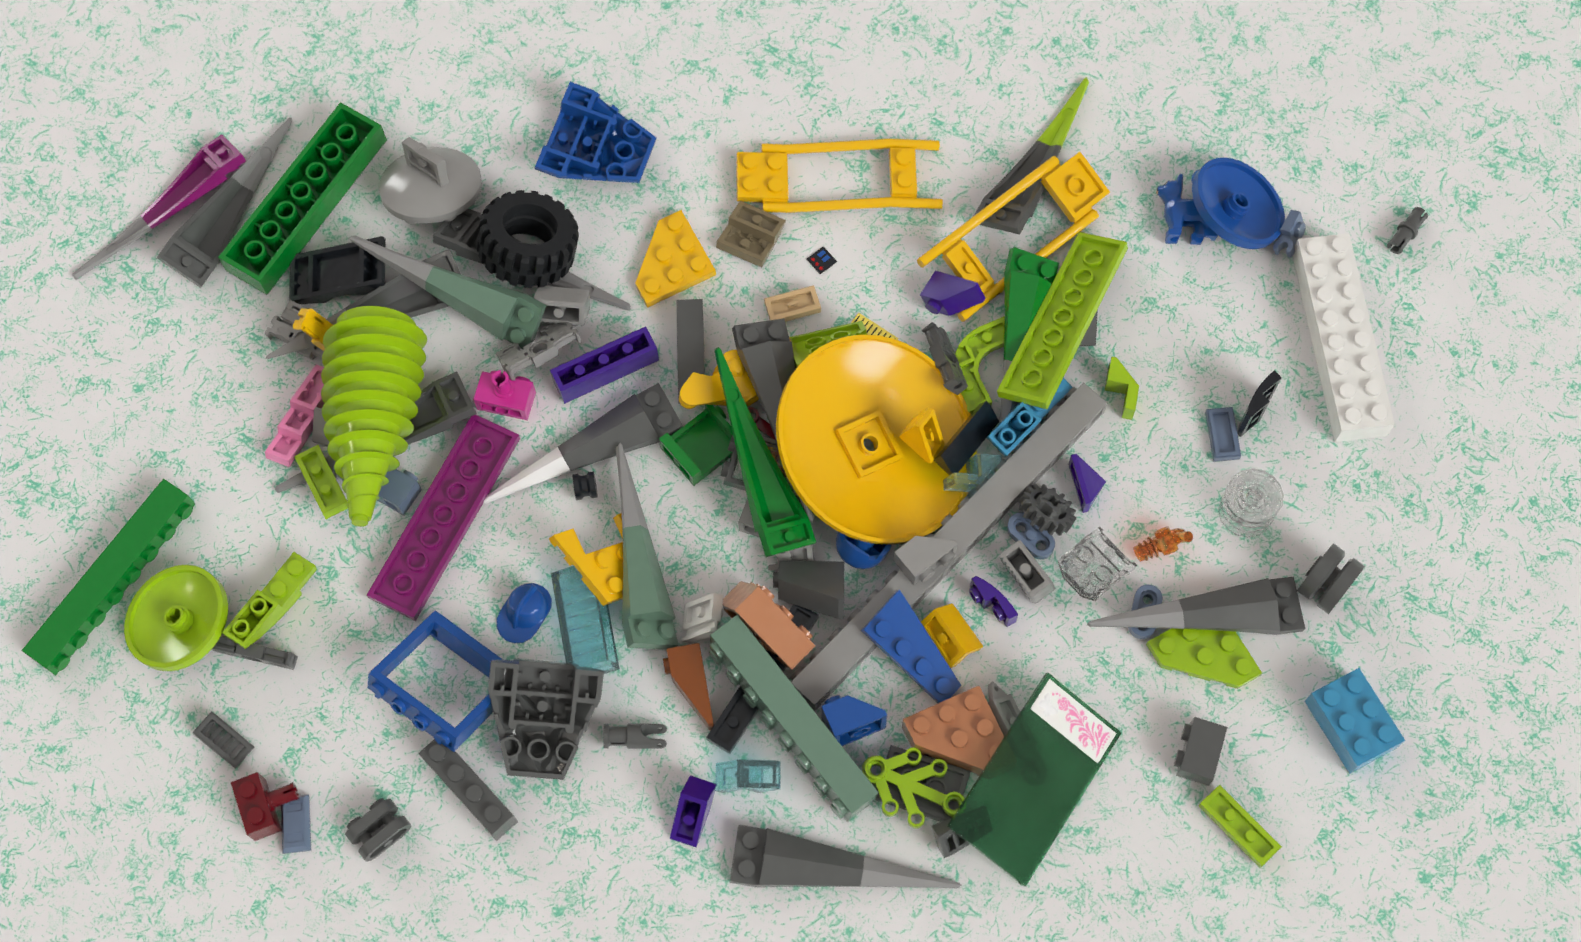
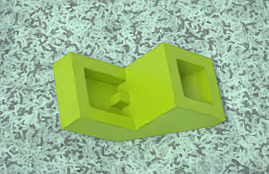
M1112 356L1108 366L1105 391L1125 394L1122 418L1132 420L1136 410L1139 385L1119 359Z

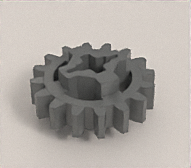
M1034 484L1032 488L1028 486L1019 499V503H1021L1019 510L1025 512L1023 518L1030 519L1031 526L1037 525L1040 532L1046 530L1049 535H1053L1054 532L1059 536L1063 532L1067 533L1077 518L1074 516L1076 510L1070 508L1072 502L1064 500L1065 495L1063 493L1058 495L1055 488L1048 489L1045 484L1041 488L1037 484Z

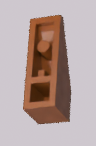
M695 643L668 648V658H663L665 674H671L674 685L706 727L711 730L714 723L700 644Z

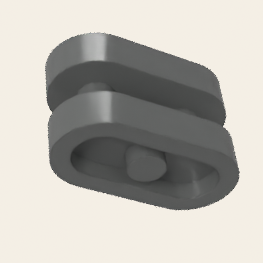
M381 798L370 806V811L362 818L360 816L356 817L347 825L346 837L353 845L360 842L363 843L358 852L366 862L382 854L411 828V824L405 816L394 818L398 807L391 799L384 800ZM383 824L386 825L383 829H381V830H380L378 833H376L373 837L371 836V834H372L374 831H376L379 827H381Z

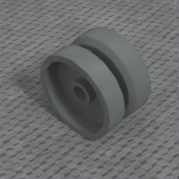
M1334 543L1323 557L1320 555L1305 575L1307 576L1297 590L1304 597L1310 599L1316 595L1320 588L1324 589L1325 592L1317 601V606L1327 614L1332 611L1366 567L1353 558L1345 564L1342 570L1339 569L1337 566L1345 557V551Z

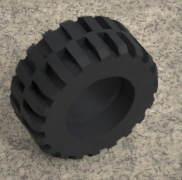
M517 190L514 194L511 192L504 193L501 198L498 196L492 200L483 210L476 244L477 252L479 253L478 257L481 263L485 264V268L491 274L495 273V277L502 282L506 280L512 286L517 287L518 284L524 285V288H532V286L536 285L538 288L545 287L548 282L553 284L559 281L560 277H564L569 272V268L572 267L579 238V227L577 221L573 219L574 216L570 210H565V205L559 200L554 201L550 195L545 194L543 196L538 194L537 191L526 193L524 190ZM528 234L541 239L545 243L527 244L514 239L511 235Z

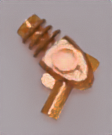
M1169 526L1155 531V537L1152 539L1147 537V542L1144 540L1143 545L1139 542L1137 546L1133 547V550L1140 562L1143 560L1148 561V556L1151 559L1153 555L1158 558V552H1162L1163 555L1174 553L1179 549L1178 544L1191 542L1193 534L1181 528L1170 530Z

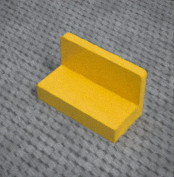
M952 603L935 608L921 621L950 668L959 664L968 654L983 648L980 640Z

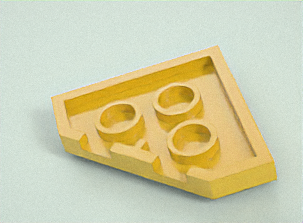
M682 210L658 220L636 279V288L647 308L716 275L714 266Z

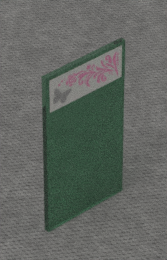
M1045 673L947 827L1009 874L1020 885L1026 887L1118 740L1121 732L1055 679L1052 674Z

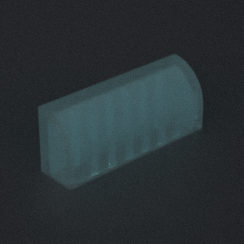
M575 566L551 573L566 663L603 670L604 674L619 670L608 605L603 606L581 580L583 576Z

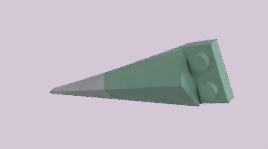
M355 235L349 238L350 241L501 341L505 339L512 344L518 343L521 349L534 341L547 306L540 301L519 291L433 266Z
M620 443L616 447L623 532L622 626L628 648L667 650L668 648L679 646L673 620L676 617L623 446Z

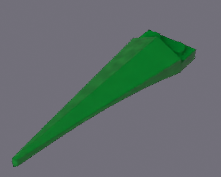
M717 347L714 351L754 530L759 534L765 556L770 557L816 543L809 517L773 458L739 391L721 349Z

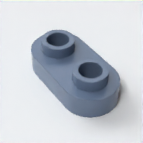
M1020 512L1012 515L1007 525L1009 536L1015 542L1021 540L1034 558L1046 559L1050 557L1055 548L1054 537L1049 535L1046 530L1040 532L1037 525L1031 526V520L1023 518L1024 513ZM1021 525L1025 528V531L1019 532L1016 530V527ZM1042 543L1045 549H1037L1036 544Z
M1149 584L1139 587L1134 595L1131 611L1162 604L1163 597L1161 591L1156 586ZM1143 598H1150L1152 603L1145 604ZM1128 627V630L1137 639H1147L1153 635L1156 628L1141 630L1138 627Z

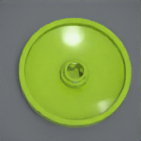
M194 565L169 567L152 576L137 591L126 613L124 635L132 655L146 666L159 671H176L198 662L215 646L225 628L228 617V599L225 589L216 577L205 569Z

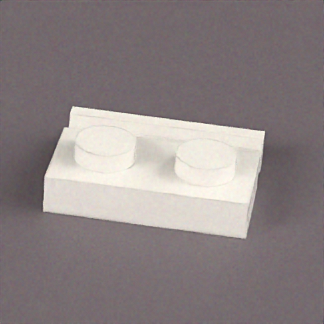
M711 593L685 604L683 630L686 631V636L682 637L681 642L692 644L709 638L717 630V623L721 622L724 612L722 594Z

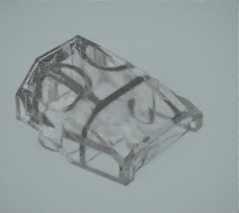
M1098 527L1084 537L1058 561L1064 580L1082 598L1097 601L1101 595L1129 575L1138 566L1119 550L1103 533L1104 530L1101 527Z

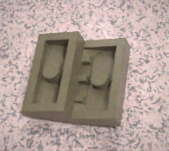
M739 201L729 216L728 225L717 240L716 248L762 268L773 250L786 220Z

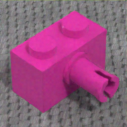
M501 370L491 371L490 373L482 371L473 400L477 410L528 421L536 395L534 384L529 379L517 376L516 380L512 381L505 371L501 373Z

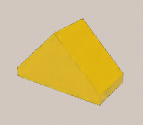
M930 407L915 416L899 435V438L928 463H932L945 446L935 411Z

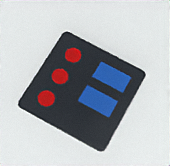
M825 247L820 248L807 258V261L819 274H822L837 263L836 259Z

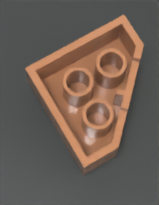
M740 581L723 598L722 605L724 611L731 618L738 615L759 643L773 655L777 654L778 661L792 670L815 647L810 640L813 636L804 626L800 625L797 627L791 621L794 617L792 613L783 605L779 606L777 603H774L772 599L775 596L764 585L761 587L753 582Z
M976 686L903 719L902 729L910 746L919 749L923 756L927 755L935 759H942L948 764L969 770L985 779H991L1014 768L1016 759L980 686Z

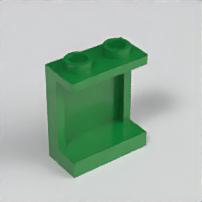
M705 405L703 412L672 436L666 433L659 438L662 451L693 486L721 466L724 461L731 458L732 451H728V446L733 432L731 425L726 421V414L718 405L715 407L713 405Z

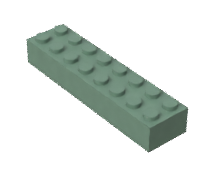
M736 615L710 635V656L718 665L722 663L728 670L726 676L735 687L740 685L744 690L745 694H743V697L750 707L754 708L757 706L762 713L760 718L769 730L774 728L780 736L777 740L786 752L791 750L797 757L795 763L804 774L809 773L815 780L812 784L822 797L827 795L833 803L830 807L839 819L844 817L848 822L870 805L879 792L739 616Z

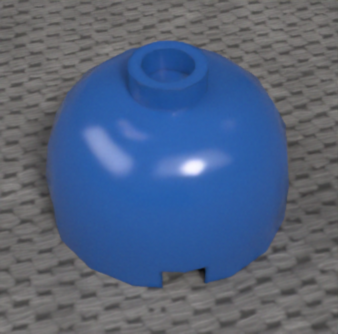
M838 532L836 537L837 552L841 559L848 565L858 569H869L877 566L887 556L891 545L863 542Z

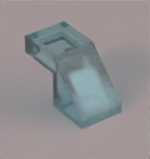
M977 453L966 462L967 473H953L943 480L944 491H971L980 485L1002 461V455Z
M732 760L716 763L717 785L715 791L726 793L745 789L762 793L779 790L780 761Z

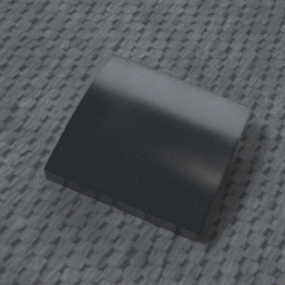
M1275 370L1266 377L1254 393L1238 427L1237 434L1240 437L1260 422L1270 402L1269 400L1282 379Z

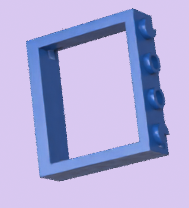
M435 610L369 672L367 688L375 693L376 698H382L390 704L397 714H403L410 719L417 729L426 731L434 737L439 745L442 743L455 752L493 713L489 694L456 727H453L387 678V676L430 635L488 678L491 660L503 659Z

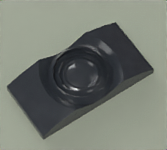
M383 236L366 239L385 247L386 239ZM353 242L296 254L290 263L289 300L298 304L326 303L335 297L344 295H366L385 285V263Z

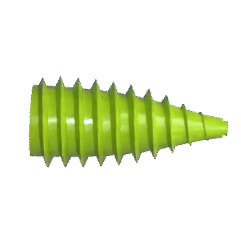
M361 306L343 312L339 315L337 323L331 326L323 337L325 350L322 354L324 368L321 373V379L324 386L321 390V397L325 403L322 407V416L326 422L323 431L326 439L329 441L327 446L328 454L336 461L334 470L344 480L342 482V489L347 496L349 519L352 525L358 527L367 526L368 522L371 521L376 501L379 500L378 495L381 487L389 483V479L385 477L387 472L397 469L400 465V462L393 456L400 455L408 449V443L403 438L409 436L414 430V425L410 420L418 413V407L414 402L421 397L422 392L418 384L424 378L421 366L426 361V354L423 348L427 343V336L424 331L416 326V323L408 315L380 306Z

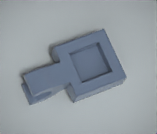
M1290 210L1280 229L1281 236L1273 246L1276 255L1283 248H1287L1286 254L1288 258L1294 255L1295 244L1299 238L1303 237L1306 229L1300 211Z

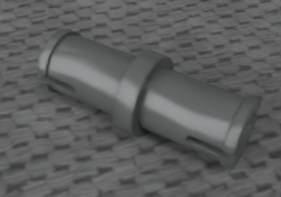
M1415 207L1408 218L1398 225L1396 234L1387 243L1388 249L1392 247L1391 252L1401 254L1408 242L1415 239L1418 235V229L1428 218V213H1424L1425 210L1423 208Z

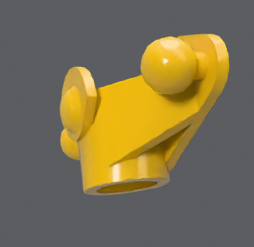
M737 350L727 351L723 355L747 407L757 402L759 398L738 356ZM718 366L715 367L712 376L695 372L691 374L679 392V402L682 407L692 409L699 405L726 406Z

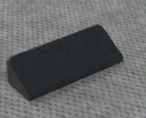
M987 401L982 402L976 407L934 459L952 478L957 475L1000 422Z

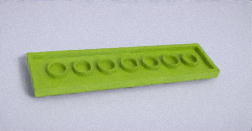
M1082 232L1078 233L997 389L999 398L1048 409L1128 250L1127 242Z

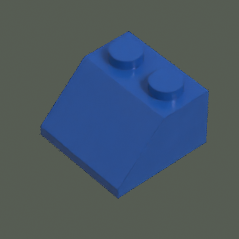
M840 695L833 696L825 701V705L821 706V720L841 746L886 729L887 714L884 709L847 695L842 698Z

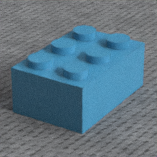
M1360 668L1312 692L1304 701L1349 774L1397 749L1405 742L1404 737Z

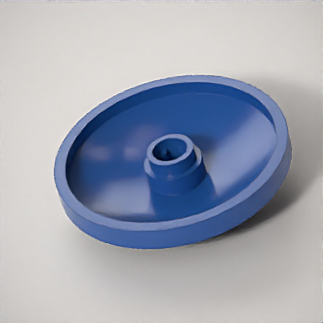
M1215 158L1204 164L1196 173L1192 182V195L1195 206L1205 223L1218 236L1235 246L1245 249L1267 247L1281 234L1280 229L1285 221L1282 202L1274 187L1256 169L1236 159Z

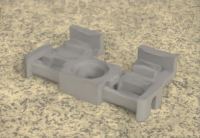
M289 300L280 317H273L271 320L273 326L266 329L265 335L270 340L274 336L288 343L303 334L302 330L293 329V323L295 320L300 319L298 315L300 309L306 307ZM312 346L295 352L313 360L315 356L322 359L324 351L317 346Z
M554 322L548 323L539 328L542 337L524 346L522 350H520L518 343H513L496 352V355L503 370L514 381L516 379L513 374L529 365H534L538 368L559 356V348L576 339L580 344L582 340L577 329L570 322L566 323V325L564 323L561 325L559 322L557 324Z

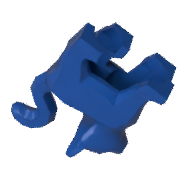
M1196 170V171L1194 172V174L1192 175V180H1191L1192 182H1193L1194 176L1196 175V173H1197L1199 170ZM1179 174L1177 180L1167 181L1164 185L1157 187L1156 194L1165 204L1164 218L1169 227L1166 232L1165 244H1177L1182 227L1193 228V233L1189 240L1191 245H1201L1204 237L1210 238L1211 241L1216 240L1218 235L1202 219L1194 200L1181 198L1183 174Z

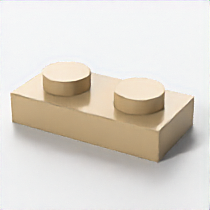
M814 285L764 298L770 320L785 318V322L821 312V306Z

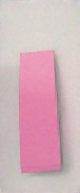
M316 364L290 400L291 408L277 426L278 434L265 451L267 459L290 467L295 460L294 456L298 455L313 431L315 407L322 409L325 404L321 397V390L324 386L321 373L324 367Z

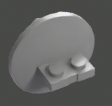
M410 137L402 141L404 155L393 161L380 178L379 193L384 207L392 215L404 220L408 224L452 221L457 215L475 204L482 188L479 167L471 157L451 148H427L423 143H418Z

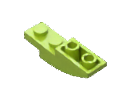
M293 552L261 592L257 590L222 632L223 635L244 649L249 647L270 630L302 595L300 590L316 572V566L296 552Z

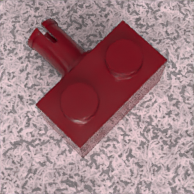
M258 772L230 782L246 834L254 841L282 831L276 807L300 799L299 793H296L298 790L294 782L269 791L266 779Z

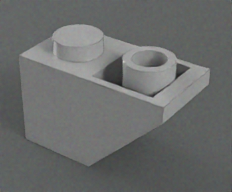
M915 536L894 552L893 561L913 585L920 580L923 583L935 574L934 569L941 564L946 566L956 558L955 553L957 552L958 544L955 540Z

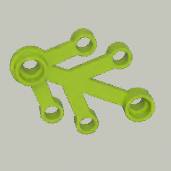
M911 747L905 753L887 760L877 755L868 757L862 765V772L871 783L876 785L882 800V812L885 816L893 817L899 810V804L895 799H892L887 782L898 786L908 812V824L914 829L923 826L925 816L919 810L913 793L943 806L944 812L949 816H957L963 813L966 801L962 794L950 792L946 795L919 783V781L932 776L937 778L943 777L948 769L947 763L944 760L936 759L928 766L901 775L892 770L905 764L910 766L918 765L922 757L919 749ZM914 752L918 755V759L911 761L908 759V754ZM936 764H941L944 767V771L938 773L933 767ZM873 766H878L881 769V773L874 775L870 769ZM956 801L959 804V808L952 810L949 808L948 803ZM893 803L896 809L893 812H888L885 809V805ZM919 815L922 821L919 824H914L911 821V817Z

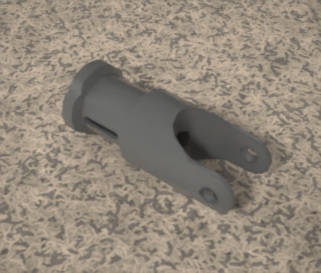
M604 724L603 746L604 748H609V746H627L628 749H661L667 745L665 740L651 739L646 736L649 734H663L667 731V727L663 724H627V726H609V724Z

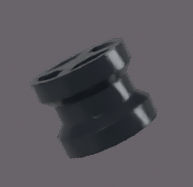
M594 471L588 472L587 475L583 476L572 474L576 501L582 500L586 496L591 498L598 497Z

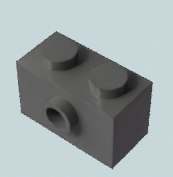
M1197 717L1193 718L1190 725L1185 724L1181 735V740L1185 741L1183 751L1178 750L1174 761V766L1178 767L1176 776L1209 786L1215 777L1227 727Z

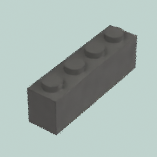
M434 739L419 752V755L496 841L518 822L514 815L456 751H451L442 743L439 745Z

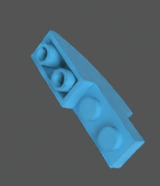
M1063 378L1048 409L1027 405L1023 402L1018 403L987 436V439L1006 457L1073 387Z

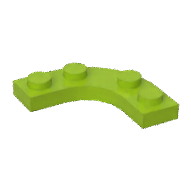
M1005 316L971 331L960 342L955 352L968 385L961 394L970 414L984 401H987L992 406V400L981 381L978 369L985 356L1004 347Z

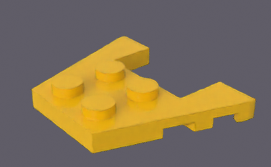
M622 513L613 517L623 539ZM574 528L554 534L549 538L550 543L554 547L558 546L565 554V561L570 566L574 565L583 576L581 580L603 606L623 599V542L585 554Z

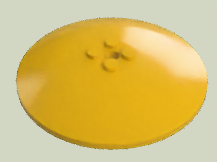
M868 334L842 337L819 347L807 356L791 374L783 389L777 410L776 439L780 459L788 480L797 495L814 515L828 526L848 537L863 542L886 545L906 543L915 536L924 537L942 526L941 522L947 515L951 514L953 516L958 511V505L967 496L971 488L976 469L977 450L957 475L952 478L934 460L932 463L926 462L899 438V435L910 421L930 407L935 411L946 445L971 415L967 410V404L962 394L956 395L944 387L943 384L945 383L941 373L929 356L904 342L889 337ZM864 439L872 441L874 445L873 451L865 448Z

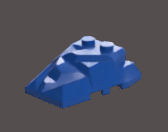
M570 81L561 102L559 116L547 145H544L535 165V170L563 179L640 183L657 137L633 119L628 120L618 113L619 109L613 104L609 106L601 100L600 94L596 91Z

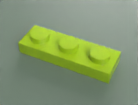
M319 445L294 456L325 519L348 509L347 499Z
M1218 785L1198 805L1259 868L1282 848L1221 785Z

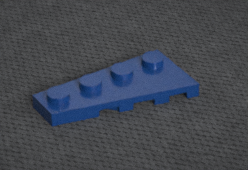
M900 589L897 590L861 631L937 703L951 698L962 685Z

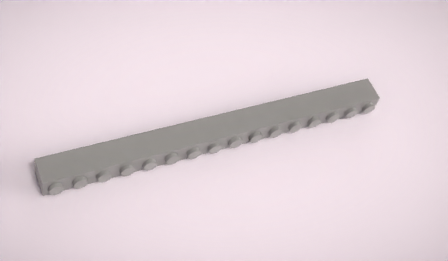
M1084 382L1078 389L1073 387L1064 397L1066 401L1060 407L1055 405L1046 417L1048 419L1043 424L1039 423L1029 433L1031 437L1025 443L1021 441L1012 450L1011 453L1013 455L1007 461L1002 459L993 470L995 474L990 479L985 477L977 485V492L971 498L966 496L958 505L959 510L953 516L949 514L941 522V529L935 535L930 533L927 536L955 540L958 544L957 552L955 553L956 558L948 565L943 566L941 564L934 569L935 574L927 581L922 583L920 580L915 585L912 584L902 570L899 572L894 570L884 581L886 585L880 591L876 589L868 596L866 606L862 610L858 608L854 610L847 619L849 623L843 629L837 628L828 638L830 642L823 649L819 647L813 652L809 658L811 662L805 668L800 666L790 677L791 683L814 712L878 647L861 630L888 599L900 589L911 608L914 609L1019 501L1027 487L1032 488L1105 412L1107 402Z

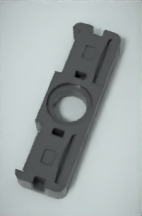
M931 322L922 330L930 345V353L945 383L943 384L944 387L959 395L968 387L946 331L942 327L938 328L935 323Z
M220 637L211 649L214 652L294 670L298 658L292 652L268 648L258 644H251L244 649L231 639Z

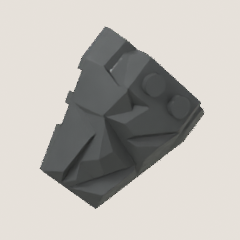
M491 660L488 691L507 775L564 780L578 750V744L583 733L590 724L589 720L601 700L603 670L580 667L574 663L541 660Z

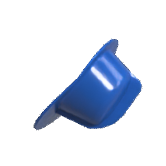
M529 583L521 585L511 592L497 617L498 632L506 641L514 644L523 643L536 634L552 607V598L543 586Z

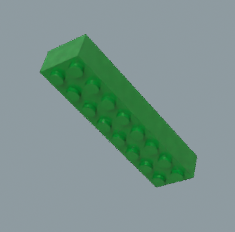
M340 102L218 258L225 270L268 295L289 268L296 254L303 250L385 144L387 139L382 126Z

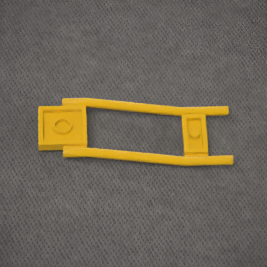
M889 138L801 144L762 143L761 153L737 152V202H762V210L777 213L885 207L942 209V199L917 198L915 150L939 151L940 141ZM889 149L890 197L788 203L787 154Z
M1081 152L1075 154L1062 165L1059 164L1056 156H1052L917 259L918 265L923 268L942 254V258L956 277L979 284L986 299L978 305L960 311L957 314L960 321H966L1004 291V278L994 284L993 282L995 281L967 243L964 240L962 241L961 238L1041 178L1042 181L1040 182L1069 221L1074 224L1036 252V255L1047 258L1099 217L1098 212L1092 209V206L1109 194L1110 191Z

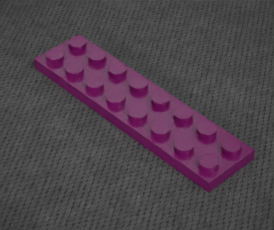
M476 414L470 417L368 591L367 597L414 621L417 620L483 505L485 498L490 493L521 439L519 434Z

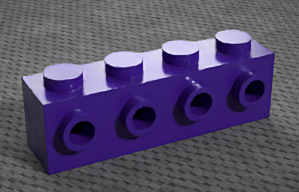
M645 326L551 369L550 372L553 382L565 404L659 361L657 347Z

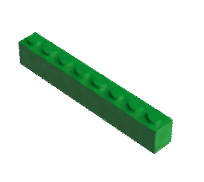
M163 478L21 651L55 676L59 671L65 669L74 652L85 645L88 635L92 630L103 623L106 613L110 608L120 602L128 586L138 580L141 570L148 562L156 558L159 548L165 541L173 537L177 526L182 520L187 519L191 515L195 506L193 500L186 493Z

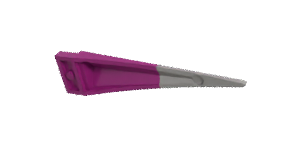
M222 134L203 146L167 189L130 226L77 269L72 276L75 280L80 278L226 181L227 177L225 175L237 170L246 161L243 155Z

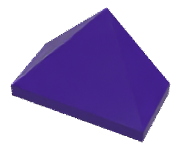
M1072 454L1068 465L1082 512L1085 513L1091 508L1106 481L1077 454Z

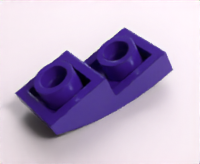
M978 576L973 577L969 589L973 601L976 604L980 603L983 609L993 604L992 610L999 622L1003 620L1006 627L1016 623L1018 613L1007 598L984 579Z

